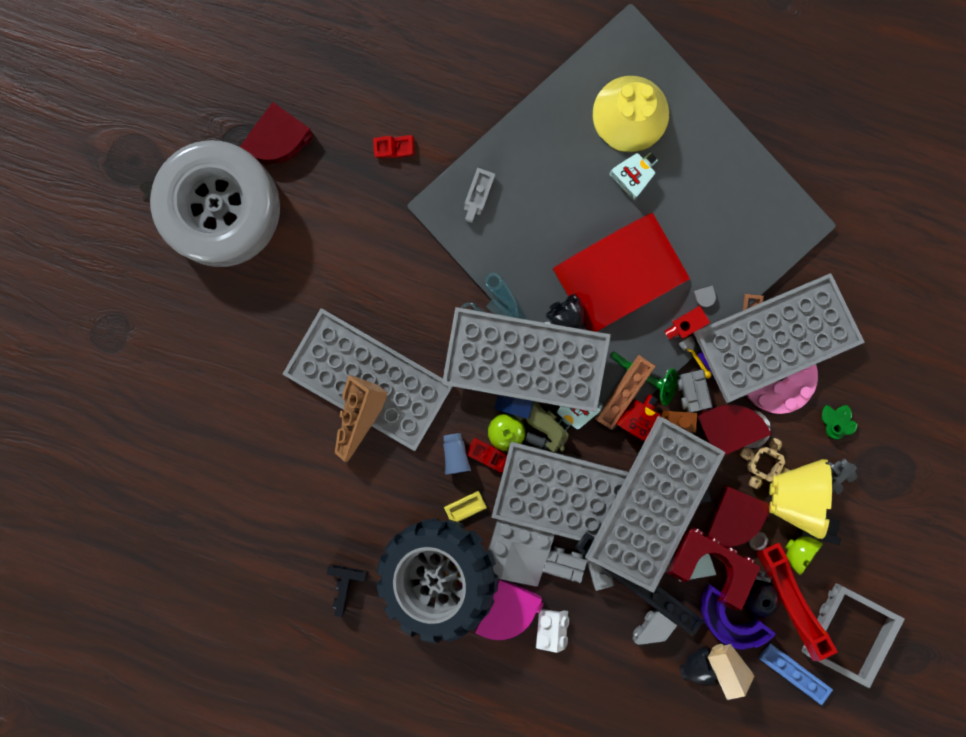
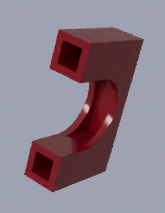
M698 529L686 530L666 573L682 582L689 581L700 558L706 554L715 555L722 560L727 570V580L718 601L734 610H742L761 567L755 564V560L738 555L737 550L721 546V542L717 539H709L703 536L704 533Z

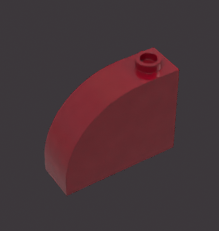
M272 102L240 147L253 155L261 163H281L291 159L304 145H308L312 139L313 132L309 127Z
M722 405L713 409L707 408L699 410L700 415H697V419L708 442L726 452L725 455L771 435L768 426L756 412L740 405Z
M724 485L704 536L709 539H717L721 542V546L725 547L744 544L758 534L765 520L770 517V504Z

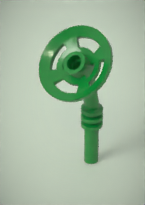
M612 351L609 355L611 359L623 366L626 372L633 363L627 361L615 351ZM671 368L663 379L658 380L649 375L645 381L656 387L657 390H660V401L664 406H667L674 396L678 373L675 368Z

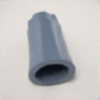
M456 433L443 436L445 475L472 471L468 462L464 440H462V434Z

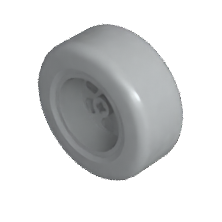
M208 140L195 142L179 149L163 163L152 185L150 209L159 234L173 250L203 265L228 267L253 258L269 243L278 225L280 200L273 178L253 155L237 145L223 141ZM217 180H224L229 183L224 192L216 190ZM202 184H206L209 189V193L205 197L196 194L197 189ZM235 193H239L241 197V205L239 206L230 205L229 197ZM215 202L219 205L217 208L214 205ZM192 204H202L203 213L194 217L191 208ZM228 212L237 216L235 222L230 226L226 225L223 218ZM209 217L216 218L217 227L215 230L204 227V223Z

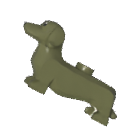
M534 401L529 419L516 416L520 421L526 419L532 427L547 434L552 442H548L546 446L552 452H557L559 449L562 452L564 451V444L568 440L569 435L555 420L557 416L551 410L546 412L541 407L540 402Z

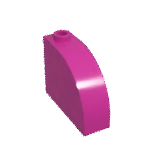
M498 579V591L493 597L495 603L489 614L476 627L475 633L492 640H505L519 635L530 625L535 614L540 613L543 607L541 596L510 581Z

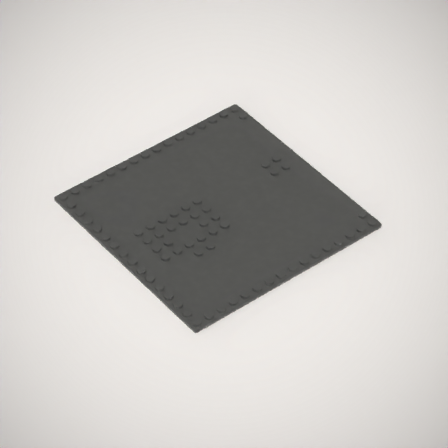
M633 4L627 5L408 203L409 210L506 316L543 323L549 322L546 318V313L551 310L549 307L555 302L559 301L562 303L566 301L568 297L553 268L599 240L653 212L690 279L597 331L611 334L599 402L603 406L626 374L625 368L609 357L612 351H615L629 362H634L638 355L645 358L656 366L650 376L658 380L663 379L671 368H675L677 371L680 370L693 358L691 352L683 351L678 343L683 340L680 335L670 341L664 331L673 326V320L699 306L696 303L693 291L713 285L716 295L714 304L709 307H701L710 321L706 326L743 311L744 294L761 296L835 228V223ZM623 76H639L650 80L663 92L669 106V121L662 137L651 147L638 152H623L610 147L598 135L593 123V106L599 92L609 82ZM636 153L643 159L649 153H652L658 160L651 167L655 174L633 201L609 173L614 167ZM480 168L494 173L495 178L483 211L480 215L476 214L473 223L465 221L468 212L464 210L465 201L476 170ZM749 298V300H748V307H749L756 299H751V298ZM685 321L680 327L684 330L689 327V324ZM694 333L690 335L696 343L694 351L697 354L701 348ZM644 382L633 400L636 399L643 403L649 394L652 395L657 391V388Z

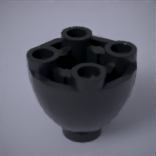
M576 294L568 296L566 301L562 303L558 301L549 307L551 310L546 313V318L551 324L585 330L583 328L584 307L580 297H577Z
M755 580L743 608L745 612L753 617H770L779 608V594L773 584Z
M708 646L694 651L685 663L680 665V672L685 681L690 680L703 686L719 684L708 659L712 651Z

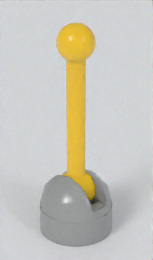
M690 335L680 341L678 344L681 349L691 352L701 369L704 370L705 378H711V372L707 371L694 351L696 343L693 337Z

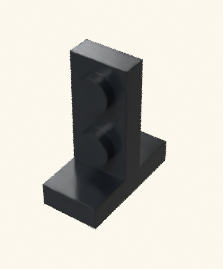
M335 564L328 566L327 575L342 577L338 579L336 590L339 593L338 598H334L332 609L335 610L334 616L342 617L344 615L351 579L365 582L368 571Z

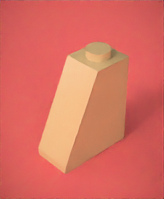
M718 644L714 646L708 659L727 700L746 696L754 678L752 671L731 644L724 646L723 644Z

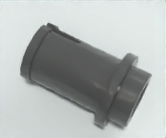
M528 431L524 443L546 450V444L549 442V439L546 438L547 436L541 437Z

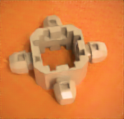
M776 438L769 442V448L760 446L751 450L743 447L739 453L742 458L748 460L746 464L747 470L754 474L753 477L751 476L749 486L755 489L760 488L763 483L762 479L770 482L773 476L790 471L783 467L785 464L784 456L777 453L781 449L782 441ZM763 452L776 459V464L768 475L755 468V463Z

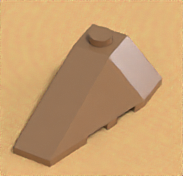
M352 375L348 376L342 395L345 404L344 411H340L342 426L338 429L335 454L344 462L349 461L382 411L388 394L380 386Z

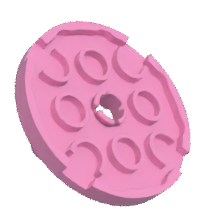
M812 365L783 378L781 381H776L747 394L746 397L753 405L766 412L777 414L793 412L804 406L814 394L818 381L817 365Z

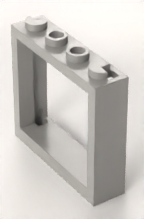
M836 583L832 591L829 590V597L826 603L821 606L820 615L817 619L825 631L845 594L888 617L858 675L827 658L818 662L870 688L905 619ZM804 645L801 651L811 657Z

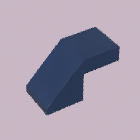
M498 395L494 409L529 419L534 401Z

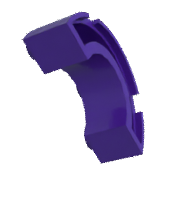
M706 584L700 604L702 618L708 629L725 645L731 644L736 649L757 648L774 637L776 633L755 617L744 624L729 622L725 614V605L718 601L721 592L711 584Z

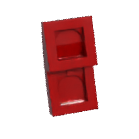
M412 135L373 138L375 158L415 156L414 136Z
M475 437L466 453L467 456L503 473L507 453Z

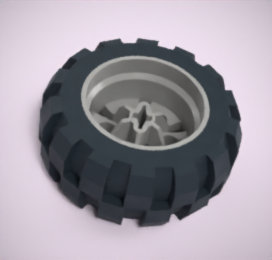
M438 518L427 519L405 528L386 545V553L380 556L377 574L381 575V580L376 582L379 598L384 597L387 604L383 608L391 621L396 618L402 624L399 628L411 637H414L416 634L421 635L423 642L439 643L441 640L451 642L462 638L465 634L474 630L489 614L495 603L493 599L494 594L498 591V575L494 574L493 566L496 565L491 550L486 552L481 544L483 539L474 530L468 532L463 529L464 525L451 519L441 521ZM423 552L427 561H424L419 554ZM435 553L440 556V562L435 559ZM421 566H424L425 573L422 572ZM413 579H421L420 584L415 585ZM456 580L462 582L463 588L458 587ZM425 585H427L428 588H430L429 592L426 591ZM443 594L448 595V596H449V600H446V599L443 597ZM455 594L460 598L459 602H457ZM436 597L435 606L430 604L431 599Z

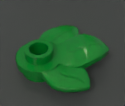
M828 405L824 406L821 416L822 421L826 425L828 437L838 440L844 435L853 434L857 430L858 424L851 421L852 411L848 405H843L836 411Z

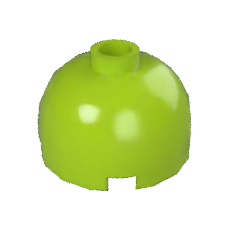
M501 414L491 421L488 427V437L490 443L496 449L509 451L511 441L523 444L526 437V429L523 422L515 415Z
M800 536L795 541L791 539L785 547L788 550L786 556L791 569L801 575L823 543L807 536Z

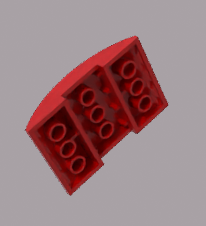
M653 212L599 240L553 268L567 296L576 294L577 297H580L584 307V326L588 331L594 332L599 331L690 279Z

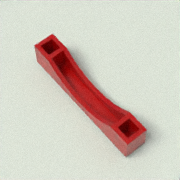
M780 543L773 544L757 552L756 554L769 578H771V582L777 590L812 660L822 661L837 653L828 633L818 622L803 598L793 576L789 560Z

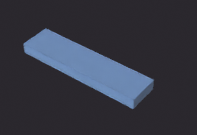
M770 642L758 656L760 660L821 705L833 691L832 688Z

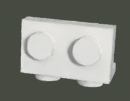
M541 609L538 616L537 649L556 653L565 650L568 643L566 636L569 625L568 611L558 612Z

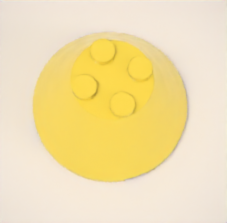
M623 76L612 80L599 92L593 106V123L598 135L610 147L623 152H638L654 145L664 134L669 121V106L665 95L653 82L639 76Z
M821 459L773 476L769 488V494L773 495L769 505V513H774V515L818 539H823L827 533L829 519H826V511L831 509L832 502L831 467L825 463L828 462L826 459Z

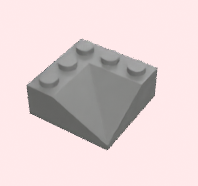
M497 519L488 551L491 550L496 565L493 566L494 574H497L499 579L538 587L555 534Z

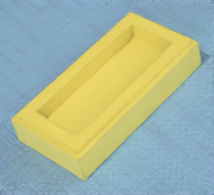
M479 490L444 507L449 519L456 522L487 508Z

